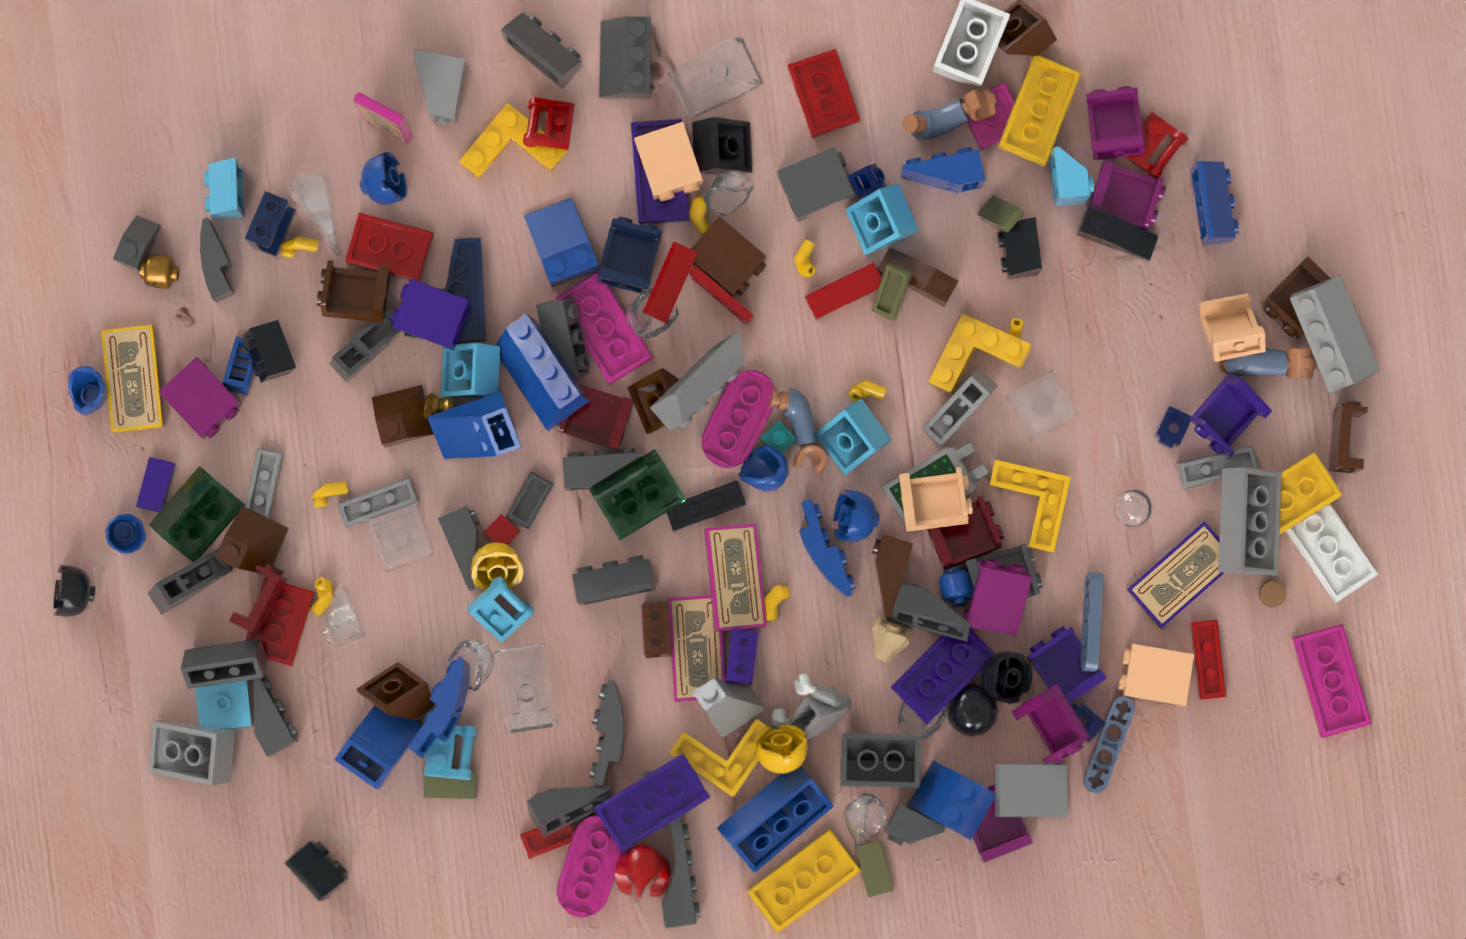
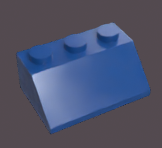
M1196 162L1190 172L1202 246L1232 242L1236 238L1235 234H1239L1237 219H1233L1232 209H1235L1233 194H1229L1228 184H1231L1229 168L1225 169L1224 162Z

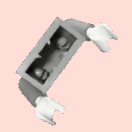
M800 674V682L794 681L797 693L799 695L811 694L805 697L790 719H786L785 710L775 709L771 715L773 727L780 729V724L793 725L802 729L805 733V738L809 740L837 725L845 712L852 707V701L847 694L841 695L835 687L826 689L819 685L812 686L810 677L806 674Z

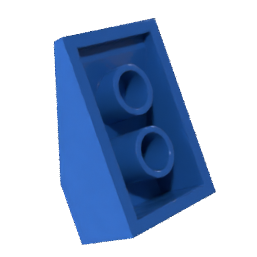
M572 198L524 216L551 287L599 270L597 260Z
M933 760L920 783V788H917L908 806L963 837L972 840L996 794Z

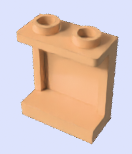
M683 122L634 138L654 200L667 201L675 197L674 193L683 190L685 193H691L699 189L698 185L703 184V179Z
M1249 293L1199 303L1200 324L1215 362L1266 352L1265 332L1262 326L1258 327L1251 309Z
M957 467L956 473L915 479H910L909 473L899 474L906 532L968 524V514L973 513L971 498L965 499L964 492L969 490L968 476L962 475L961 467Z
M1130 644L1129 649L1124 650L1122 663L1126 664L1125 675H1120L1118 689L1122 690V696L1186 706L1194 654Z

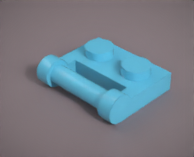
M496 577L490 583V587L466 608L474 618L502 643L531 617L534 608L529 603H524L506 586L507 582L502 577ZM501 594L517 609V613L512 616L494 598Z
M455 726L446 743L437 737L427 751L424 775L471 780L470 762L473 738L477 735V728L473 726ZM456 736H463L459 769H452Z

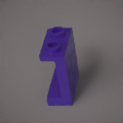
M410 279L409 284H405L401 291L400 298L403 300L400 308H395L391 318V322H393L392 327L397 331H403L454 351L472 303L468 299Z
M1228 373L1189 420L1196 426L1194 431L1203 439L1207 438L1211 442L1209 447L1219 455L1224 453L1232 457L1235 452L1230 446L1257 415L1267 418L1272 410L1242 378Z
M1062 626L1050 634L1053 638L1046 644L1041 640L1029 648L1031 654L1027 658L1048 689L1057 684L1070 704L1107 679V677L1099 669L1096 672L1081 670V642L1074 634L1072 627L1065 629Z
M732 628L726 681L752 685L758 640L757 631Z

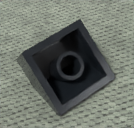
M718 117L692 122L693 153L701 174L752 173L750 122Z
M1036 217L1018 221L1009 232L1003 230L997 232L999 248L1003 247L1004 257L1000 258L1002 273L1007 274V279L1038 276L1042 269Z
M309 841L284 864L321 902L330 897L348 879L345 875L347 869L338 860L333 862L327 856L330 851L320 841L317 843Z

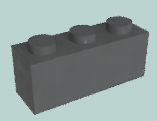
M261 639L186 649L180 669L187 688L191 689L263 678L267 657Z

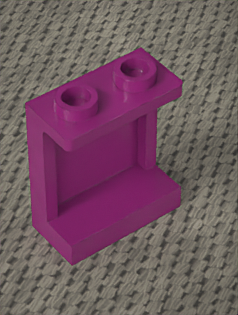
M1123 86L1117 90L1106 91L1098 89L1086 94L1093 160L1145 154L1138 89Z
M1104 160L1089 207L1113 215L1145 231L1149 225L1154 226L1158 211L1154 210L1157 200L1162 201L1166 186H1162L1164 179L1160 177L1155 179L1114 166V162Z
M198 357L193 359L159 391L165 400L203 439L207 436L212 438L221 429L219 425L226 419L228 421L233 419L240 412L238 408L242 405Z
M986 559V562L978 560L979 572L969 610L965 609L963 619L971 624L970 627L1017 636L1032 576L1026 570V567L1019 564H1011V567L1001 565L1000 561L994 559Z
M1057 684L1011 711L1016 720L1025 715L1029 716L1051 752L1049 756L1043 759L1045 764L1052 760L1057 764L1067 758L1069 754L1072 756L1083 749L1082 743L1090 738Z
M995 784L987 787L988 790L995 793ZM995 798L973 836L984 863L1033 844L1021 817H995Z

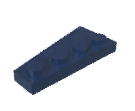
M481 238L455 239L445 289L455 291V295L468 299L472 303L457 342L486 341Z

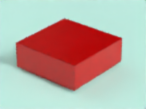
M500 514L483 533L493 542L509 545L520 531Z

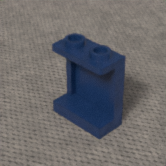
M267 191L264 192L245 236L246 241L253 248L277 257L281 244L297 211L288 206V200Z
M612 218L596 282L646 295L662 231L657 230V226L652 224H634L629 218Z

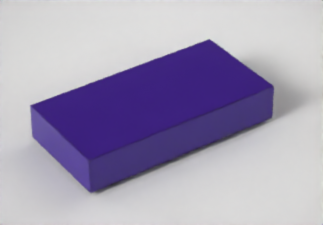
M149 457L136 507L163 513L175 463Z

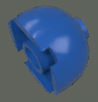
M385 152L372 157L364 164L359 184L362 192L378 204H393L407 196L406 178L404 172L399 175L396 166L400 164L393 154Z
M845 489L846 494H840L835 505L833 521H838V529H834L836 539L840 541L858 542L867 538L872 533L874 527L878 526L879 513L876 511L873 500L868 495L859 491Z

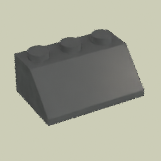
M522 12L501 29L504 41L563 89L582 67V62L579 60L581 58L580 54L571 47L566 49L560 44L562 40L551 30L548 33L540 27L542 23L535 16L530 14L528 17Z
M625 16L601 21L599 98L650 99L651 17Z
M643 555L628 558V563L619 565L617 560L602 563L603 568L593 570L592 566L577 568L578 573L572 574L576 600L579 606L655 590L649 558L643 559Z
M842 733L840 786L920 788L921 735Z

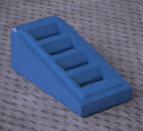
M236 336L222 383L230 392L248 395L254 374L252 369L253 361L249 353L238 351L239 348H244L243 338ZM236 358L249 360L250 363L236 361ZM234 368H236V369H240V370H245V371H247V373L244 374V373H240V372H235V371H233V370H234Z

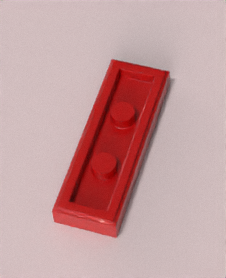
M673 241L642 313L661 322H668L698 252Z
M873 262L806 295L805 299L815 319L818 320L878 290L882 278Z
M696 265L689 271L691 279L745 325L750 323L753 319V314Z
M1218 620L1191 622L1199 700L1226 697Z

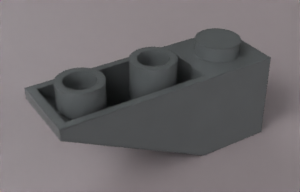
M575 297L537 304L541 331L572 375L579 377L590 373V360L586 354L585 335L581 329L580 310L576 304Z
M634 448L620 449V454H610L609 450L594 451V456H584V452L568 453V457L563 458L565 490L592 489L640 460L641 453H635Z
M264 676L263 678L254 679V734L266 756L271 757L298 742L295 738L298 732L291 721L287 723L283 716L286 710L280 699L275 700L270 691L273 689V686L268 677Z

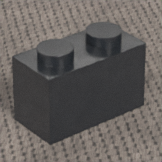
M278 320L252 327L243 334V346L250 353L253 361V372L256 376H259L261 383L288 375L296 368Z

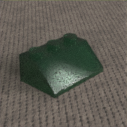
M655 449L589 489L619 540L624 539L686 501Z
M199 466L149 523V526L192 562H195L230 524L245 504Z

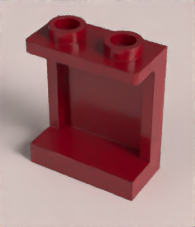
M578 383L589 399V402L557 425L560 426L559 432L619 451L634 400L618 397Z
M983 496L977 497V501L971 503L973 514H968V524L927 529L943 570L1002 548L1001 540L1004 539L1002 529L999 524L994 525L991 518L995 515L990 501L985 502Z
M267 563L264 567L260 565L256 567V570L267 575L268 579L249 616L233 612L229 619L230 622L259 635L288 580L282 576L284 571Z

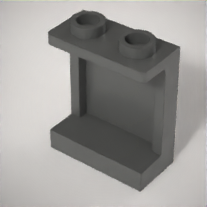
M835 147L777 171V176L797 222L807 218V215L847 198H854V190L857 189L851 175L847 177L843 168L847 166L841 152H836Z
M1026 544L977 559L974 558L964 563L966 571L969 572L973 588L975 587L979 572L978 560L986 562V559L1000 561L1001 565L1011 567V564H1019L1026 567V570L1032 576L1027 598L1039 595V589L1043 588L1039 573L1035 574L1032 564L1035 563L1033 551L1031 548L1027 549Z

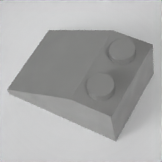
M153 721L149 773L211 786L231 782L235 731L211 726Z

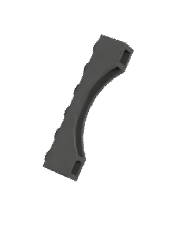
M653 771L643 772V777H645ZM680 816L667 824L675 846V868L669 890L662 901L665 928L697 924L696 918L701 917L699 902H694L692 893L697 891L695 876H690L689 866H693L692 851L686 850L685 840L690 839L688 824H682V817Z

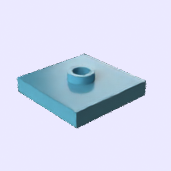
M248 680L196 688L199 725L223 729L253 726Z

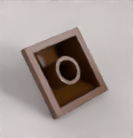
M1017 0L1004 11L1010 14L998 47L1007 54L1038 56L1057 41L1047 20L1022 0Z
M664 368L627 387L631 398L634 400V405L646 434L666 427L650 407L679 380Z
M422 385L372 397L375 420L382 446L389 447L434 435L428 419L424 417L426 399Z
M242 506L226 532L215 558L241 570L261 573L256 570L257 565L262 567L266 563L274 565L289 528Z
M399 662L357 688V692L388 715L415 720L435 707L434 703L430 700L431 693L428 683Z

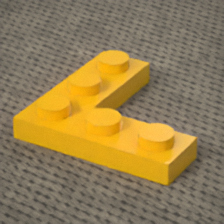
M507 103L463 155L459 163L480 179L512 140L549 171H552L565 156L567 150L538 145L536 147L525 146L523 144V136L527 132L529 119ZM540 128L537 129V133L545 134Z
M962 313L928 382L939 389L953 394L975 349L1021 369L1032 345Z
M995 460L989 486L1039 497L1028 547L1054 553L1071 477Z
M756 718L727 761L685 732L682 733L669 753L674 757L684 753L694 771L734 797L759 761L756 755L755 738L760 731L768 726Z

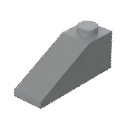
M979 368L923 427V430L942 446L998 385Z

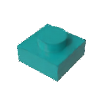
M779 420L761 437V440L772 448L784 453L797 438Z

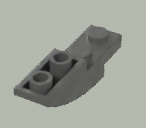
M609 679L607 684L602 683L599 699L603 700L601 710H595L592 724L597 725V731L605 732V737H599L596 752L600 753L598 763L593 762L589 776L594 778L593 784L604 786L610 761L621 762L624 744L623 708L616 684L613 680Z

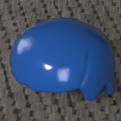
M131 514L115 516L110 519L105 529L106 540L110 547L122 554L133 553L139 550L146 539L142 522Z

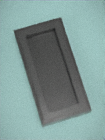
M531 472L506 517L529 529L554 484Z

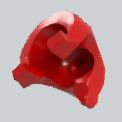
M643 844L630 848L620 855L616 863L615 880L617 887L621 893L632 894V883L627 876L628 873L635 886L637 898H641L646 886L658 874L656 881L650 886V897H661L670 880L669 861L661 852L649 845Z

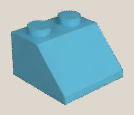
M1054 147L1049 159L1055 207L1085 204L1091 196V192H1094L1093 177H1088V170L1060 147Z
M236 158L208 164L209 171L204 173L205 186L209 187V197H205L206 212H210V216L213 219L244 218L243 167Z
M899 184L878 189L845 209L865 256L900 242L919 231Z
M482 343L458 344L455 346L454 351L443 347L441 397L479 399L498 392L500 346Z
M862 399L844 409L815 433L817 439L844 475L850 473L892 441L891 437Z

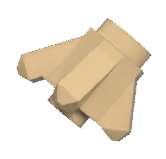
M882 616L877 617L874 620V627H872L875 642L874 656L884 662H894L895 657L909 645L908 640L913 635L911 627L888 622Z

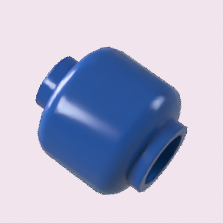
M953 567L943 571V575L938 579L942 600L952 603L953 607L968 604L967 600L972 598L974 591L969 572L964 571L963 567Z

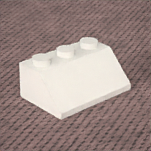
M960 0L932 72L957 82L981 86L1010 14L976 0Z

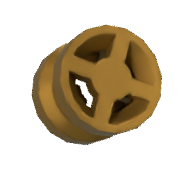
M430 393L425 401L424 417L427 418L451 409L453 407L452 398H439L437 394Z

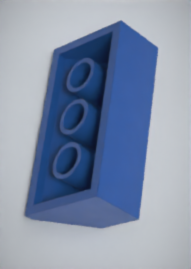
M525 314L504 330L496 346H500V360L547 431L554 428L589 402L576 379L543 334L540 325L534 318Z
M800 766L792 772L780 774L719 825L717 829L755 873L834 806Z

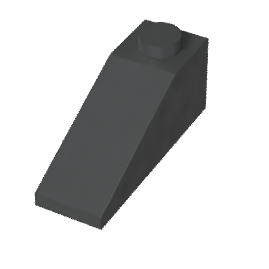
M465 506L439 517L438 520L467 588L471 591L475 589L471 575V564L478 548V529L476 525L480 524L475 510L470 511Z
M219 549L157 582L151 588L148 595L161 615L182 604L233 570L229 564L215 558Z
M901 583L893 608L892 622L963 641L968 640L971 625L927 589L921 588L916 584Z
M609 786L549 789L543 793H537L527 800L528 812L542 836L545 837L596 812L594 807L612 797L611 789Z

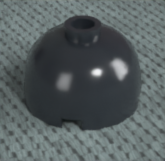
M60 565L57 573H62L61 580H56L53 609H56L54 616L70 617L79 615L86 610L89 601H94L95 586L90 585V578L82 569L74 566Z
M1012 651L997 652L990 656L983 664L980 674L983 690L992 699L999 702L1013 704L1022 700L1018 698L1023 693H1028L1032 682V668L1030 664L1026 663L1024 659L1026 657L1023 654Z
M966 685L947 704V718L953 729L963 735H982L990 730L997 720V701L992 699L983 690L982 686Z

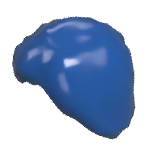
M90 366L78 367L69 374L68 392L75 410L82 415H89L99 410L108 398V389L104 377Z
M767 444L757 447L749 455L747 461L743 463L739 477L743 482H746L755 489L764 492L776 491L783 485L789 475L787 458L780 451Z

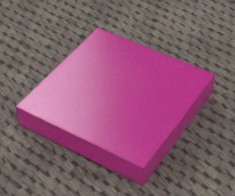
M1005 82L989 89L991 93H994L997 101L995 103L996 114L981 121H973L971 118L967 121L980 150H984L1000 141L1015 101Z

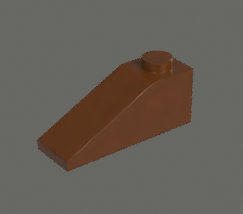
M890 247L877 269L884 274L886 265L893 263L913 272L908 288L945 307L958 283V280Z
M883 534L881 540L876 539L872 554L876 555L875 565L884 617L890 619L913 543Z

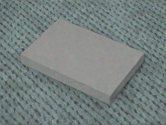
M995 764V817H1068V765Z

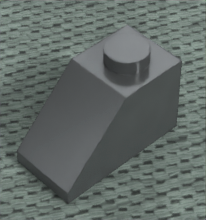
M136 215L122 235L113 260L118 264L140 272L142 261L148 258L161 225Z
M898 804L885 832L890 834L889 840L902 846L903 842L910 844L943 833L947 827Z

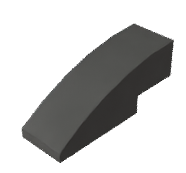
M206 217L202 219L200 233L201 264L212 300L217 303L234 294L224 273L225 270L233 266L212 222Z
M390 307L385 311L384 323H369L352 338L350 343L332 357L330 365L346 382L358 374L401 333L392 327L393 322H391L394 311Z

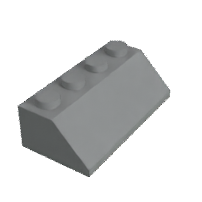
M1341 275L1291 295L1290 300L1329 394L1353 385L1380 371Z
M736 331L713 346L650 407L669 431L678 426L681 429L686 427L693 420L691 415L695 411L697 413L701 412L709 404L707 399L710 396L714 398L724 390L722 384L726 380L729 383L740 374L738 369L745 363L740 334Z
M1246 467L1222 469L1218 572L1278 576L1281 472Z

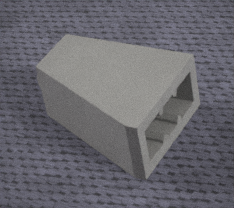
M414 50V59L430 118L434 119V123L448 126L450 122L456 123L467 66L465 58Z
M713 678L693 691V694L722 738L766 710L752 688Z

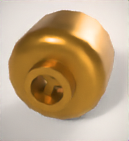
M151 254L147 259H143L140 269V278L144 279L145 285L160 289H169L173 282H178L180 267L175 265L173 257Z

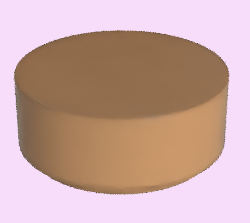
M1267 582L1260 588V601L1267 607L1280 606L1285 601L1286 590L1279 582Z

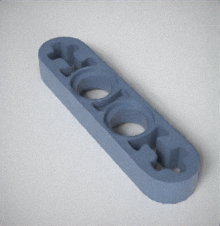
M1088 571L1084 583L1080 666L1082 671L1089 672L1097 671L1100 658L1103 574L1099 572Z
M1117 697L1110 705L1084 775V786L1090 792H1102L1109 782L1135 711V705L1128 697ZM1123 701L1127 702L1126 707L1130 708L1129 712H1124L1121 720H1126L1125 725L1119 721L1110 720L1112 715L1117 718L1119 709L1116 708V704H1122ZM1110 725H1116L1121 730V735L1117 740L1109 739L1106 734L1107 728ZM1102 749H1107L1112 755V759L1108 764H1101L1098 761L1097 755ZM1094 764L1099 768L1108 769L1107 774L1104 772L1100 773L1099 780L1103 782L1101 786L1097 785L1095 789L1091 787L1092 783L1089 781V777H1095L1097 773L1096 769H1092Z

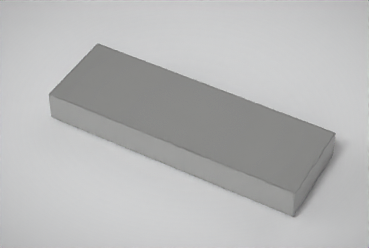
M1253 446L1233 450L1235 453L1232 457L1222 453L1221 455L1216 454L1178 463L1177 468L1182 488L1186 489L1222 480V469L1246 467L1259 469Z
M257 448L245 508L270 519L284 453Z
M409 477L338 503L337 506L344 526L347 529L416 504L419 500Z

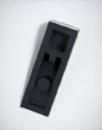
M1088 207L1085 211L1077 236L1147 261H1150L1158 240V236L1091 207Z

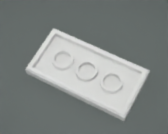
M1331 504L1285 531L1334 603H1337L1379 575Z

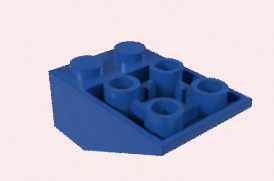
M972 147L959 149L957 154L947 156L946 152L932 155L930 160L922 161L921 158L907 160L906 165H902L900 173L901 178L954 193L982 188L985 181L979 149L972 151Z
M501 391L427 417L444 459L493 457L521 448L516 429Z
M374 705L334 760L376 790H380L408 750L407 747L410 744L411 736L415 731L420 730L423 724L416 719L411 720L388 715Z

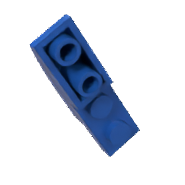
M811 499L801 502L808 527L800 529L799 533L811 560L824 578L845 597H851L853 595L851 590L856 588L852 575L846 576L844 565L848 563L844 550L839 551L837 545L830 548L826 547L830 540L826 528L821 529L818 519L822 518L818 503L813 505Z
M460 656L456 661L454 660L450 663L444 679L438 682L432 689L430 700L437 706L427 713L424 719L425 723L420 730L413 733L409 740L410 744L407 748L422 759L437 737L446 743L463 710L469 687L470 664Z

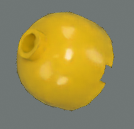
M493 542L481 547L473 556L471 575L474 585L483 589V592L490 587V583L496 577H502L507 582L506 586L512 590V587L517 582L519 585L522 581L523 567L520 556L514 548L504 543Z
M780 724V729L771 730V726L766 727L755 738L756 755L763 767L779 774L789 773L799 768L807 756V738H805L804 731L796 726Z

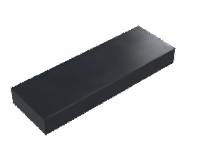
M736 480L665 507L674 532L745 506L746 503Z

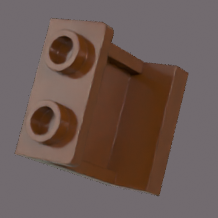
M720 216L691 248L698 252L693 265H697L733 298L736 294L741 296L750 286L747 281L753 274L758 276L767 266L764 263L766 255Z
M1307 256L1261 303L1264 306L1263 310L1273 320L1277 318L1283 324L1282 329L1290 337L1296 336L1299 339L1304 334V331L1290 300L1291 295L1331 278Z
M328 260L327 268H322L321 284H324L323 291H318L317 306L321 307L322 317L384 323L391 280L390 266L379 264L378 272L336 268L333 261Z
M1346 401L1345 404H1341V406L1333 410L1329 471L1355 474L1364 468V459L1349 457L1352 417H1361L1368 412V407H1362L1361 402Z
M668 602L643 603L641 610L644 655L646 658L672 657Z

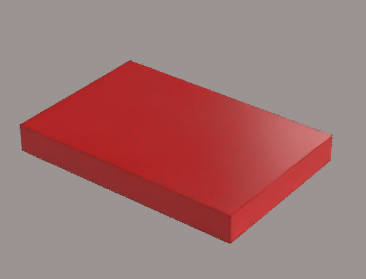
M836 49L787 65L812 138L860 122Z
M359 212L345 262L378 271L379 264L389 265L390 275L420 282L434 233Z
M264 577L260 593L268 579ZM286 583L260 635L248 631L245 641L261 639L267 659L293 666L315 592Z

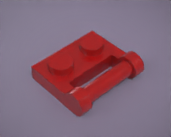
M538 97L530 98L528 102V109L530 110L527 132L523 136V144L527 147H536L538 145L568 150L575 103ZM541 111H548L545 134L537 133Z
M1151 112L1142 124L1145 154L1125 157L1147 174L1158 179L1162 176V170L1179 147L1185 145L1189 138ZM1165 136H1170L1173 140L1155 164L1152 165L1147 162Z

